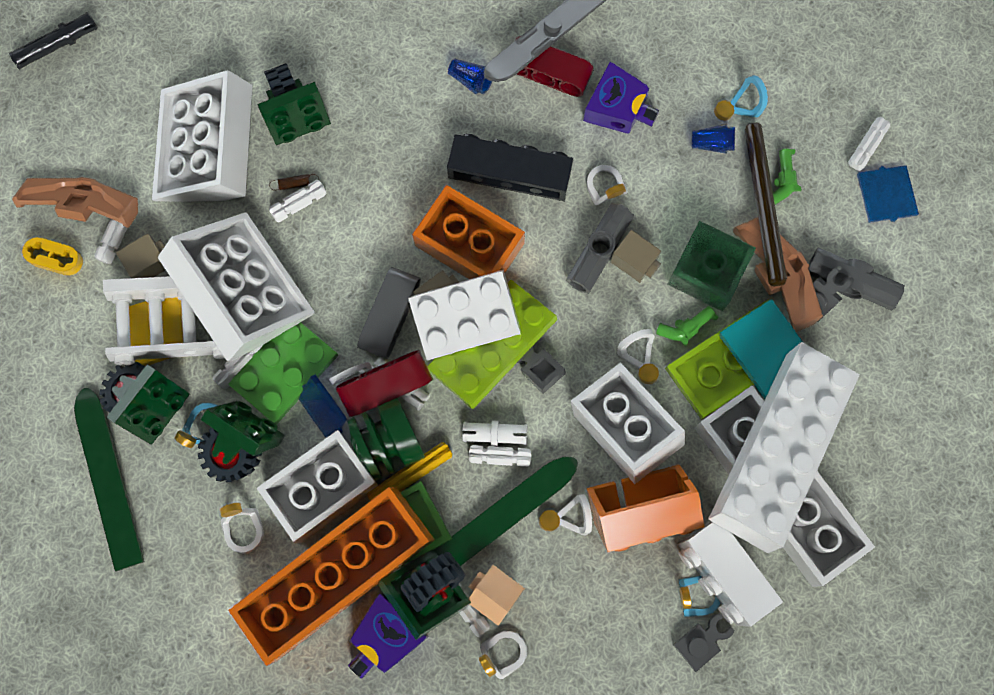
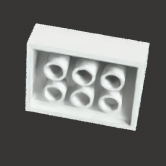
M227 70L161 89L152 193L153 201H226L246 196L252 84Z
M247 212L172 236L158 256V259L227 362L255 350L315 313Z

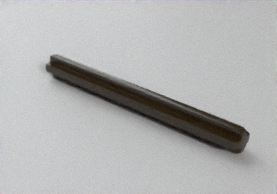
M758 122L748 123L745 129V137L768 282L773 287L782 286L786 283L787 275L762 125Z

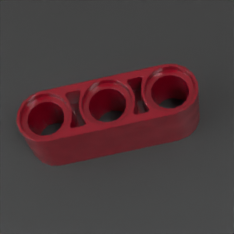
M550 46L516 75L571 96L581 97L591 78L594 67L583 58Z
M415 350L350 378L337 385L335 389L348 416L353 417L430 383L433 377L421 351Z

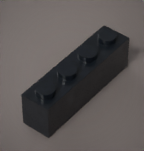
M455 134L447 164V174L449 179L565 202L573 157H568L567 154L559 151L551 153L538 151L537 148L529 145L522 147L512 146L506 141L498 139L492 141L482 140L473 134H463V136Z

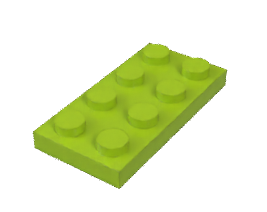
M510 280L507 284L521 333L435 358L427 366L434 377L472 410L557 321V317L552 311L513 280Z
M767 299L766 301H764L763 303H761L760 305H758L757 307H755L754 309H752L751 311H749L748 313H746L745 315H743L742 317H740L724 329L728 328L729 326H731L744 316L748 315L749 313H751L764 303L768 302L769 300ZM721 331L665 368L701 420L754 385L720 338L719 333Z

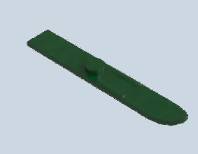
M84 388L76 396L74 405L75 420L114 570L117 572L145 561L104 408L97 394L89 388Z
M561 457L544 465L452 536V540L437 547L434 551L438 556L450 552L461 567L570 482L577 470V459L574 457Z

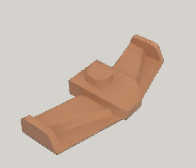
M86 177L27 178L12 198L17 208H22L25 205H56L55 211L58 217L84 222L87 221L94 211L122 223L127 228L130 227L138 214V199L136 197Z
M758 217L734 227L733 233L763 261L756 265L754 271L769 296L779 291L782 292L793 329L799 332L819 321L823 314L808 269L809 264L802 253L797 251L780 235L787 280L784 285L773 287L768 282Z

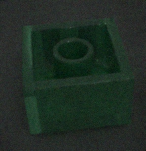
M699 220L667 285L723 312L730 303L756 247Z

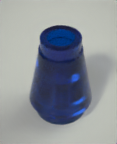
M455 58L448 67V75L452 76L474 94H485L492 84V81L484 77V69L486 67L484 65Z
M727 124L692 130V149L727 154V151H735V126L727 127Z

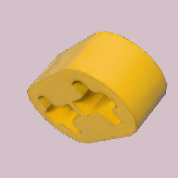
M31 238L24 244L22 249L23 257L30 264L62 275H74L80 271L83 265L81 254L73 247L44 238ZM42 248L49 254L48 257L43 255L35 256L33 251ZM70 256L73 261L64 265L57 260V257L68 258Z

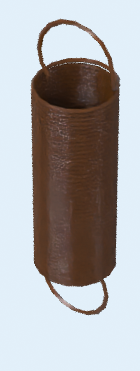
M305 174L277 179L279 187L277 190L308 186L310 184V175Z

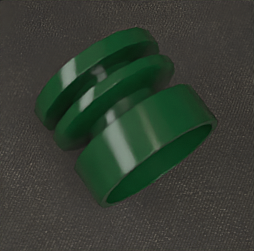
M398 398L378 406L381 420L376 423L367 412L362 413L367 426L361 429L355 417L347 420L350 430V441L355 453L375 482L383 478L378 466L382 462L390 475L395 473L392 457L398 455L406 467L425 458Z

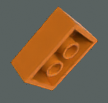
M448 185L444 187L412 234L417 248L468 279L504 270L505 273L525 242V232Z

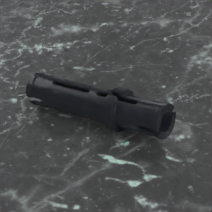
M86 12L66 24L61 22L58 24V28L9 52V55L20 70L67 44L70 46L75 44V40L97 30L98 27L89 12Z

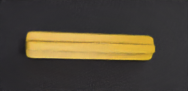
M445 442L439 443L424 454V459L404 467L367 494L369 500H373L388 487H397L402 492L450 459L452 451Z

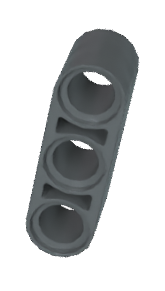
M394 267L388 270L361 331L357 348L385 359L389 358L411 308L408 298L414 296L413 291L419 288L421 283L420 277Z

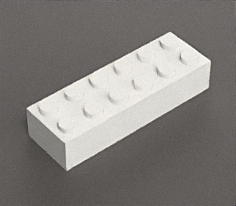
M803 342L786 354L708 520L766 553L783 548L860 374Z
M750 386L694 427L728 475L764 403V400L753 386ZM818 471L783 547L812 587L824 586L875 548Z

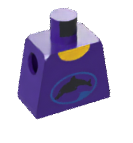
M609 62L585 108L583 121L629 134L636 120L652 127L660 110L645 104L650 89L646 84L614 63Z
M379 594L350 639V642L360 651L348 664V667L361 679L374 665L385 673L429 636L425 634L415 640L384 594Z

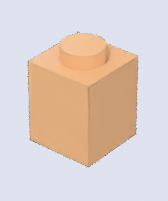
M492 565L486 574L480 571L470 584L469 588L473 590L469 597L470 605L499 626L525 588Z

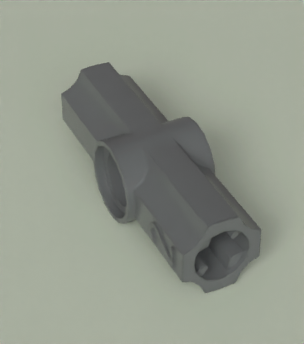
M610 204L596 230L589 236L586 247L566 279V282L572 288L587 294L591 292L634 218V214L628 208L621 204ZM601 243L607 247L608 251L599 253L592 246Z
M819 247L810 259L808 269L813 277H821L827 282L828 274L837 266L842 268L836 275L838 282L845 283L852 277L854 279L853 284L847 290L839 292L849 298H863L892 311L896 308L904 293L905 285L874 272V268L865 261L859 259L846 260Z

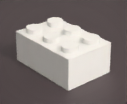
M504 270L408 298L426 360L521 333Z
M621 362L571 400L574 417L634 484L685 445V430Z
M337 430L257 487V490L292 541L301 544L366 497L370 491L379 485L359 461L355 451L345 437Z
M709 521L704 524L705 527L696 530L677 544L681 549L678 554L689 569L694 567L702 577L698 582L709 596L714 594L721 603L718 609L729 624L735 622L737 626L751 627L782 604L783 601L734 535Z

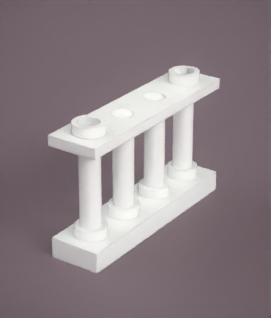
M171 277L103 280V293L107 301H112V303L116 304L117 347L105 348V354L110 362L114 361L116 365H131L135 363V360L205 355H213L216 359H225L214 341L196 342L195 313ZM178 297V300H181L183 343L164 344L162 302L165 298ZM145 299L146 302H149L150 345L131 346L129 303L132 300Z

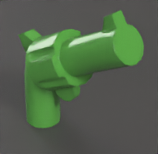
M782 149L779 151L781 172L778 173V178L774 181V185L779 187V189L773 192L775 205L790 196L792 192L802 190L801 186L797 183V173L793 170L792 156L795 154V149Z
M707 306L692 319L676 320V328L660 323L656 335L674 341H681L686 347L688 340L699 333L698 329L710 319L716 321L719 317L710 306Z

